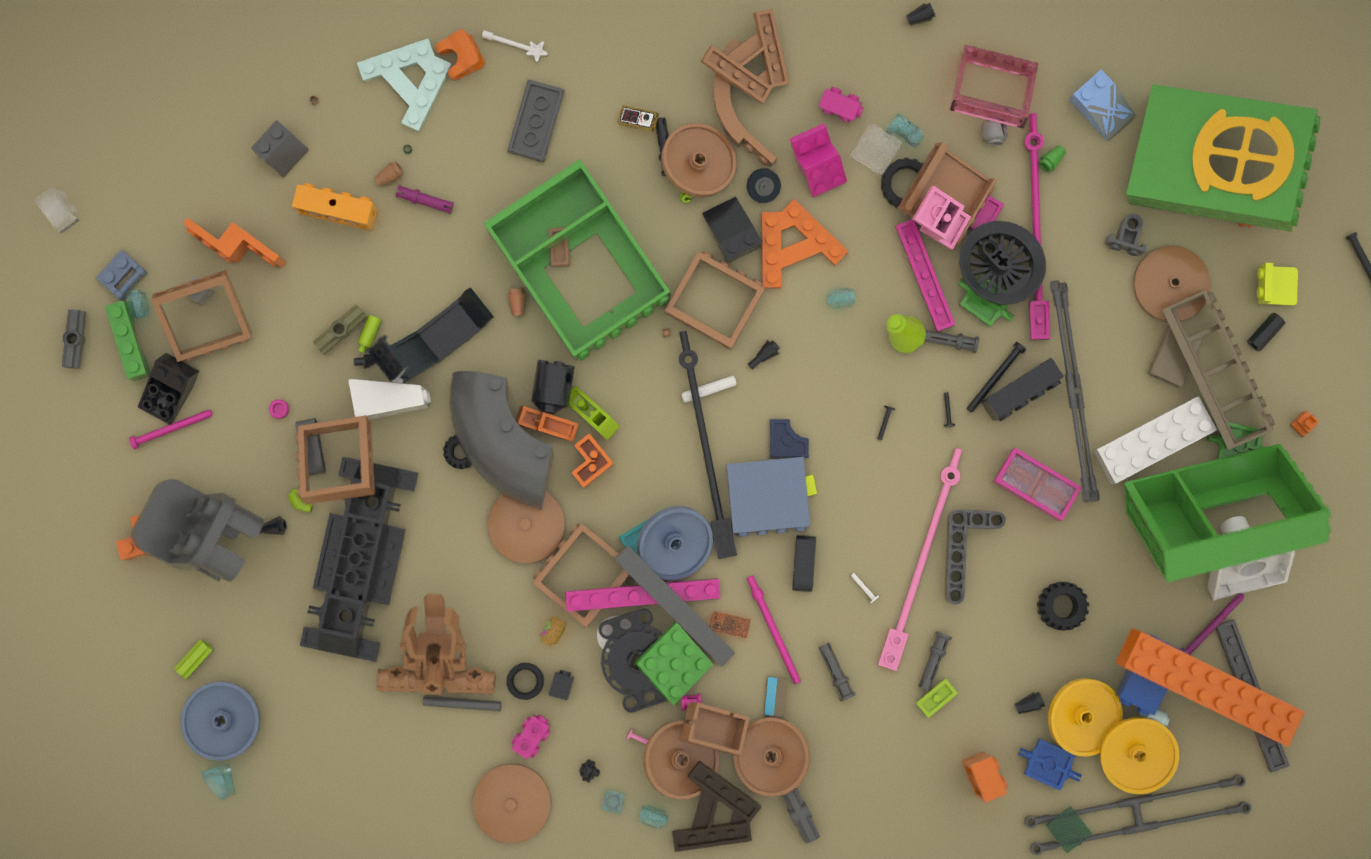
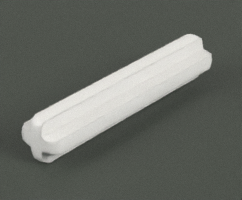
M729 376L698 387L699 396L701 398L736 386V379L734 376ZM691 390L681 393L685 403L692 401Z

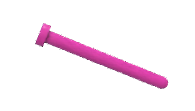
M206 410L142 436L129 437L130 444L135 450L142 443L207 419L213 414L211 410Z

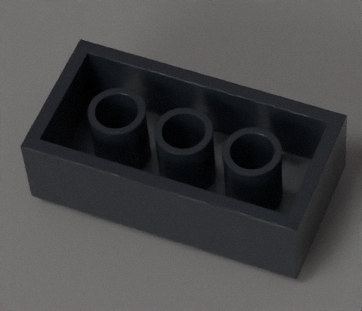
M1051 357L981 401L993 421L996 419L1002 421L1013 414L1011 410L1015 409V411H1018L1028 405L1027 400L1031 399L1033 401L1044 395V389L1049 391L1061 384L1060 379L1064 376Z

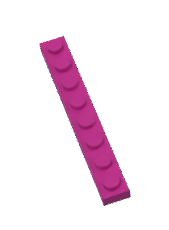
M718 578L666 582L683 601L720 598ZM641 585L565 591L566 611L659 604Z

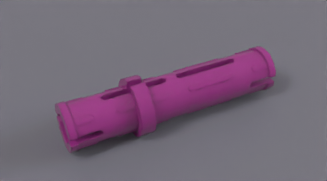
M400 185L397 188L398 191L404 192V194L396 192L395 197L409 200L412 201V204L418 203L448 214L452 212V209L445 207V205L453 207L454 202L420 193V190L417 189L414 191Z

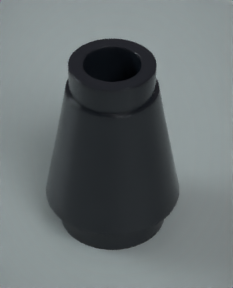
M924 3L906 15L910 26L931 21L932 18L936 17L930 3Z
M1033 692L1018 703H1015L1018 713L1022 714L1042 710L1041 708L1045 707L1040 692Z

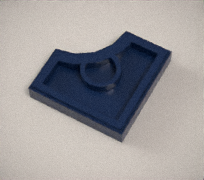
M770 419V458H809V439L797 435L791 428L789 419Z

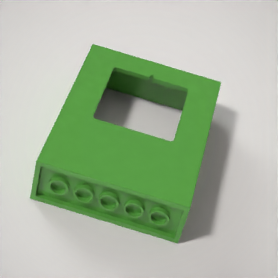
M580 159L484 222L487 231L575 360H584L590 355L589 352L591 350L602 348L606 345V340L617 338L622 334L621 330L626 327L630 329L638 323L637 319L642 316L644 318L648 317L653 313L655 307L659 306L661 308L669 302V289ZM566 227L549 239L548 228ZM597 234L635 288L636 293L612 308V314L608 311L583 327L544 269L551 264L550 249L563 242L564 239L568 238L570 252Z
M1281 444L1124 482L1126 514L1166 583L1329 542V533H1331L1329 525L1330 509L1323 504L1321 496L1315 493L1312 484L1307 482L1304 473L1300 472L1296 462L1292 461L1288 451L1284 450ZM1268 494L1285 519L1218 536L1202 510Z

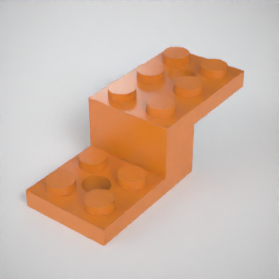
M189 218L183 223L188 227L186 231L199 241L203 238L201 242L214 252L218 249L217 254L229 263L233 260L238 264L249 249L258 256L262 253L263 256L261 258L273 267L278 265L282 268L286 263L280 256L233 222L219 240Z

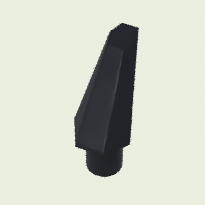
M364 354L363 358H354V365L363 366L364 369L375 363L369 354Z

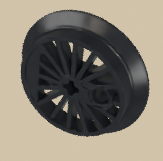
M992 221L982 224L966 237L960 250L959 263L964 280L978 296L989 302L1003 305L1022 302L1031 297L1044 280L1046 260L1040 243L1028 230L1015 223ZM993 238H999V243L994 241ZM1004 239L1011 241L1006 251L1003 250ZM1016 244L1019 249L1008 256L1011 248ZM976 245L979 247L978 251L973 249ZM985 248L990 249L992 253H987ZM1022 251L1026 255V257L1012 260ZM972 255V256H974V257L980 259L981 261H979V260H971V259H970V256ZM1029 262V267L1017 266V264ZM970 266L984 267V268L971 271V267H970ZM1018 272H1023V273H1027V274L1024 276V275H1022V274H1020V273H1018ZM987 273L978 281L974 278L976 275ZM993 275L987 288H983L980 284ZM996 280V293H992L990 289ZM1003 283L1005 291L1001 294V286Z

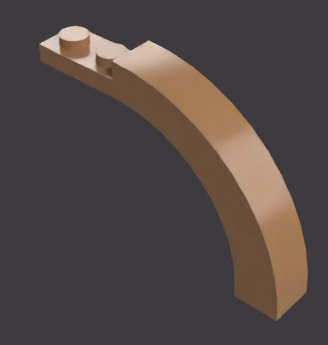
M733 38L723 53L727 55L741 44ZM715 73L713 89L714 106L723 130L737 147L744 142V147L751 153L754 151L759 156L758 160L765 166L768 164L772 167L777 157L740 123L731 103V83Z

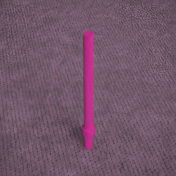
M752 575L746 578L752 590L751 595L757 601L791 679L796 684L801 681L763 598L764 593L762 589H759Z

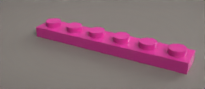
M911 219L896 225L895 228L936 332L956 325L915 221Z

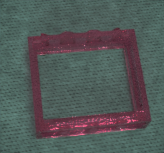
M965 45L960 57L949 110L1024 129L1029 116L1039 63ZM966 62L1027 77L1022 109L960 95Z

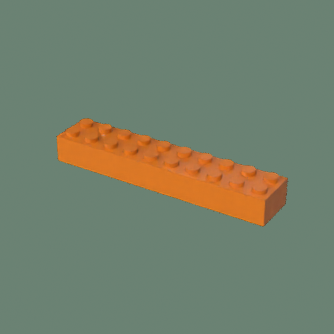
M1131 628L1115 662L1117 665L1289 747L1305 713L1134 628Z

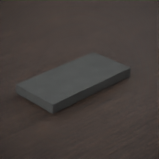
M528 79L508 146V153L540 162L545 161L565 89Z

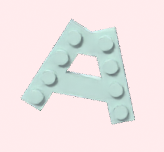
M429 38L357 63L364 82L383 76L409 105L401 123L417 132H420L448 75V71L452 67L451 63L434 55ZM419 64L426 72L418 89L401 69Z

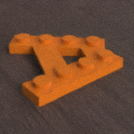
M795 199L781 212H762V287L782 288V268L821 252L835 266L849 252ZM794 226L806 238L801 242L781 249V231Z

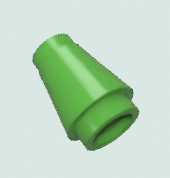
M1057 145L1043 155L1039 161L1041 169L1047 173L1054 171L1066 154V150L1062 146Z

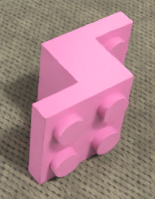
M931 186L912 220L921 225L919 229L921 232L949 250H953L971 216L962 211L965 207L964 205L935 186Z

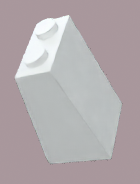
M357 379L348 380L355 417L366 415L370 420L429 408L428 403H431L429 391L421 385Z

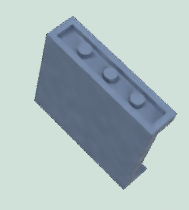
M804 457L727 464L733 534L737 533V537L749 536V532L765 535L768 534V530H776V533H786L789 528H795V532L807 531L806 527H810Z

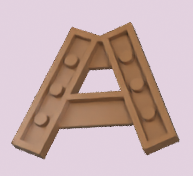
M773 9L753 13L757 33L726 55L711 45L701 60L702 64L760 104H764L772 88L789 84ZM762 53L765 70L756 76L743 66Z

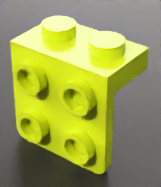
M1264 263L1259 266L1257 271V278L1259 279L1257 288L1258 304L1296 305L1298 289L1297 268L1274 267L1273 263Z

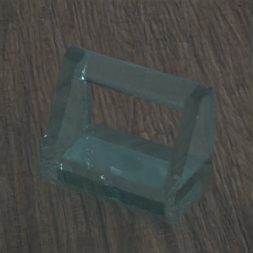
M229 764L201 772L204 782L221 800L234 795L235 789Z

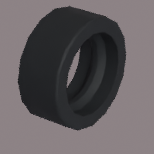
M520 663L514 666L507 676L509 692L521 700L534 698L541 692L544 685V677L541 670L531 663ZM521 670L532 671L537 679L535 688L528 693L518 691L514 685V677Z

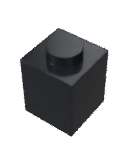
M560 670L559 673L555 672L549 696L568 700L574 681L571 672Z

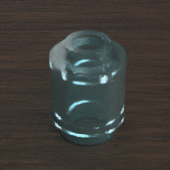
M847 287L830 290V294H827L828 306L831 305L832 309L855 304L854 289Z
M140 289L130 291L126 299L133 319L148 316L149 306L145 292H141Z
M643 805L639 821H642V824L660 830L661 826H666L669 816L665 815V810L650 805L648 807Z

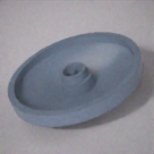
M672 506L665 508L650 517L642 527L637 541L638 556L663 580H678L688 577L702 567L708 559L713 545L712 530L707 520L698 511L690 507Z
M213 682L200 687L188 698L181 714V730L186 743L198 755L210 760H228L244 753L255 741L260 728V712L255 699L246 689L231 682ZM222 716L224 717V720L226 721L224 724L221 723V721H220V719H221Z

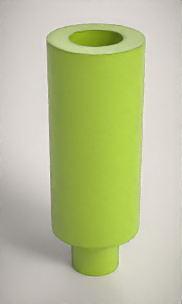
M372 315L368 316L358 340V344H360L359 352L365 354L367 347L371 348L382 321L381 319Z

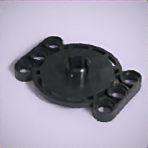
M645 608L606 620L598 628L600 636L608 639L601 655L603 674L613 689L625 695L622 705L627 712H636L667 701L638 667L631 665L634 654L643 655L658 639L654 635L655 632L660 636L663 634L650 626L653 621V615L651 611ZM643 612L650 615V619L646 623L639 621V615ZM625 618L631 620V626L628 629H623L620 626L621 621ZM604 625H611L613 627V632L610 635L602 633ZM608 648L610 649L608 652V660H604L605 652ZM604 665H608L609 671L611 673L609 677L605 671ZM614 679L622 686L621 689L616 687L611 681ZM647 692L655 694V699L652 702L645 701L644 695ZM634 698L637 701L636 706L628 708L626 706L627 699Z

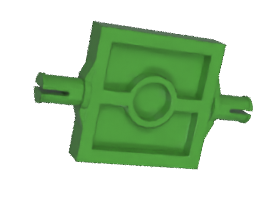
M981 274L976 281H978L985 275ZM963 278L957 284L966 290L965 297L959 305L987 326L991 327L1000 316L1009 322L1014 318V315L1005 310L1007 305L992 303L981 298L967 285ZM986 279L980 285L986 289L991 279ZM995 282L993 283L990 289V292L996 293ZM1001 287V294H1002V293L1005 291V289H1003V288Z
M1228 422L1236 439L1259 430ZM1209 434L1208 437L1210 438H1207V441L1218 443L1219 449L1216 459L1265 448L1262 446V436L1228 450L1222 435Z

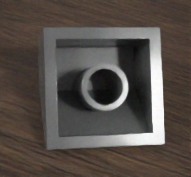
M277 120L251 147L259 157L283 178L309 150Z

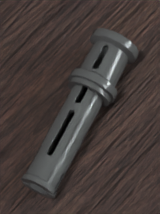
M926 330L925 342L953 346L959 351L964 349L976 353L979 336L973 338L963 336L962 333L951 335ZM931 336H933V337H939V338H944V339H947V340H942V339H937V338H931Z
M937 631L935 632L936 638L933 646H930L931 654L918 685V687L928 691L931 689L942 656L946 655L945 650L948 642L952 640L951 636Z
M830 642L818 647L833 678L832 685L836 687L840 695V702L855 696L856 693L852 691L848 683L849 678L844 676Z

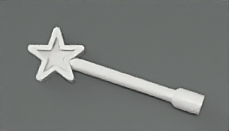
M485 30L482 33V38L493 39L527 50L526 55L534 56L536 63H538L540 56L548 55L547 52L542 50L544 42L538 45L530 42V46L496 36Z

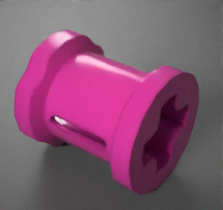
M701 693L697 695H684L681 698L682 711L687 709L688 703H701Z

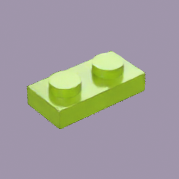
M944 678L915 703L927 718H930L958 693L948 680Z

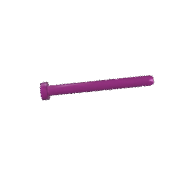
M1242 593L1237 594L1185 649L1181 648L1180 650L1190 655L1241 603L1245 596Z

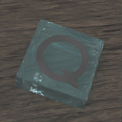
M606 790L602 810L621 814L625 794Z

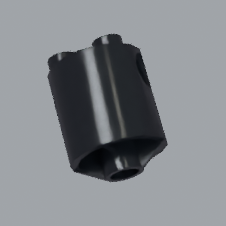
M545 360L537 361L531 402L541 412L556 414L561 409L569 407L575 366L565 365V363L554 361L553 364Z

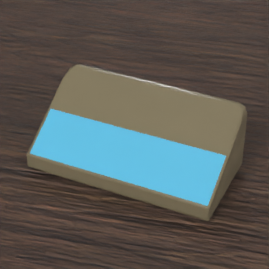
M768 676L764 715L784 718L787 678Z

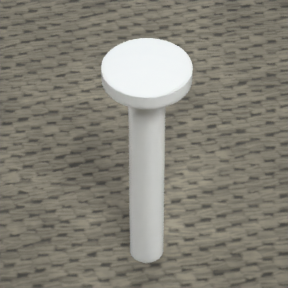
M855 573L851 575L855 582L871 598V604L880 597L879 595L875 597Z

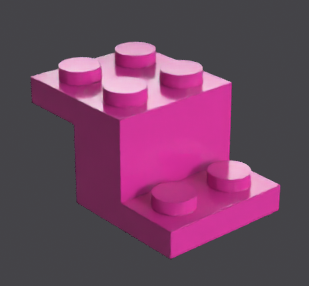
M824 123L789 139L797 166L807 181L812 197H816L847 182L840 154L832 144Z

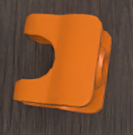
M463 29L454 32L435 46L437 53L440 55H446L451 52L457 53V62L448 71L451 80H458L483 68L485 65V61L472 35Z

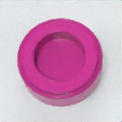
M274 400L269 406V412L274 418L283 419L289 413V405L283 400Z

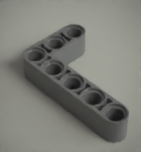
M954 510L949 513L947 518L945 599L948 603L960 604L965 597L967 528H1002L1006 522L1003 513L978 510ZM955 513L960 514L962 517L960 524H956L953 521ZM974 514L981 517V522L978 525L972 522ZM994 515L1000 518V523L997 526L991 522V518ZM955 532L961 535L959 543H955L952 540V535ZM953 552L960 554L961 558L957 563L951 558ZM953 571H957L960 574V579L957 582L951 579ZM953 590L959 593L957 601H953L950 598V593Z

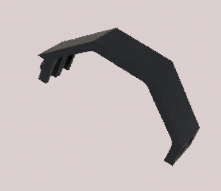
M470 287L454 303L417 331L392 345L387 343V336L384 335L377 340L372 348L366 351L390 382L404 384L444 360L485 328L494 316Z

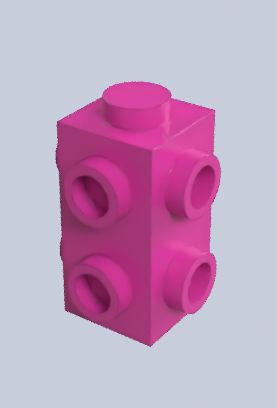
M833 86L831 89H825L819 107L823 108L822 112L833 115V113L840 115L839 119L849 123L851 120L855 121L856 118H860L864 107H861L863 102L859 101L860 97L850 93L848 96L844 95L841 89Z
M540 714L538 716L533 715L532 718L527 717L522 725L525 729L521 735L517 733L511 742L514 744L512 750L527 760L530 756L534 758L540 749L537 746L541 739L545 741L551 732L548 730L550 725L547 722L549 720Z

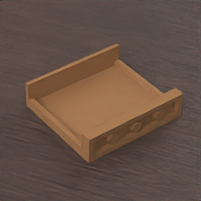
M941 142L934 145L899 204L898 209L913 219L931 186H935L964 205L965 207L962 211L971 216L955 244L959 245L966 238L965 233L968 228L974 224L976 214L984 207L986 197L993 192L996 179H989L948 150L949 146Z

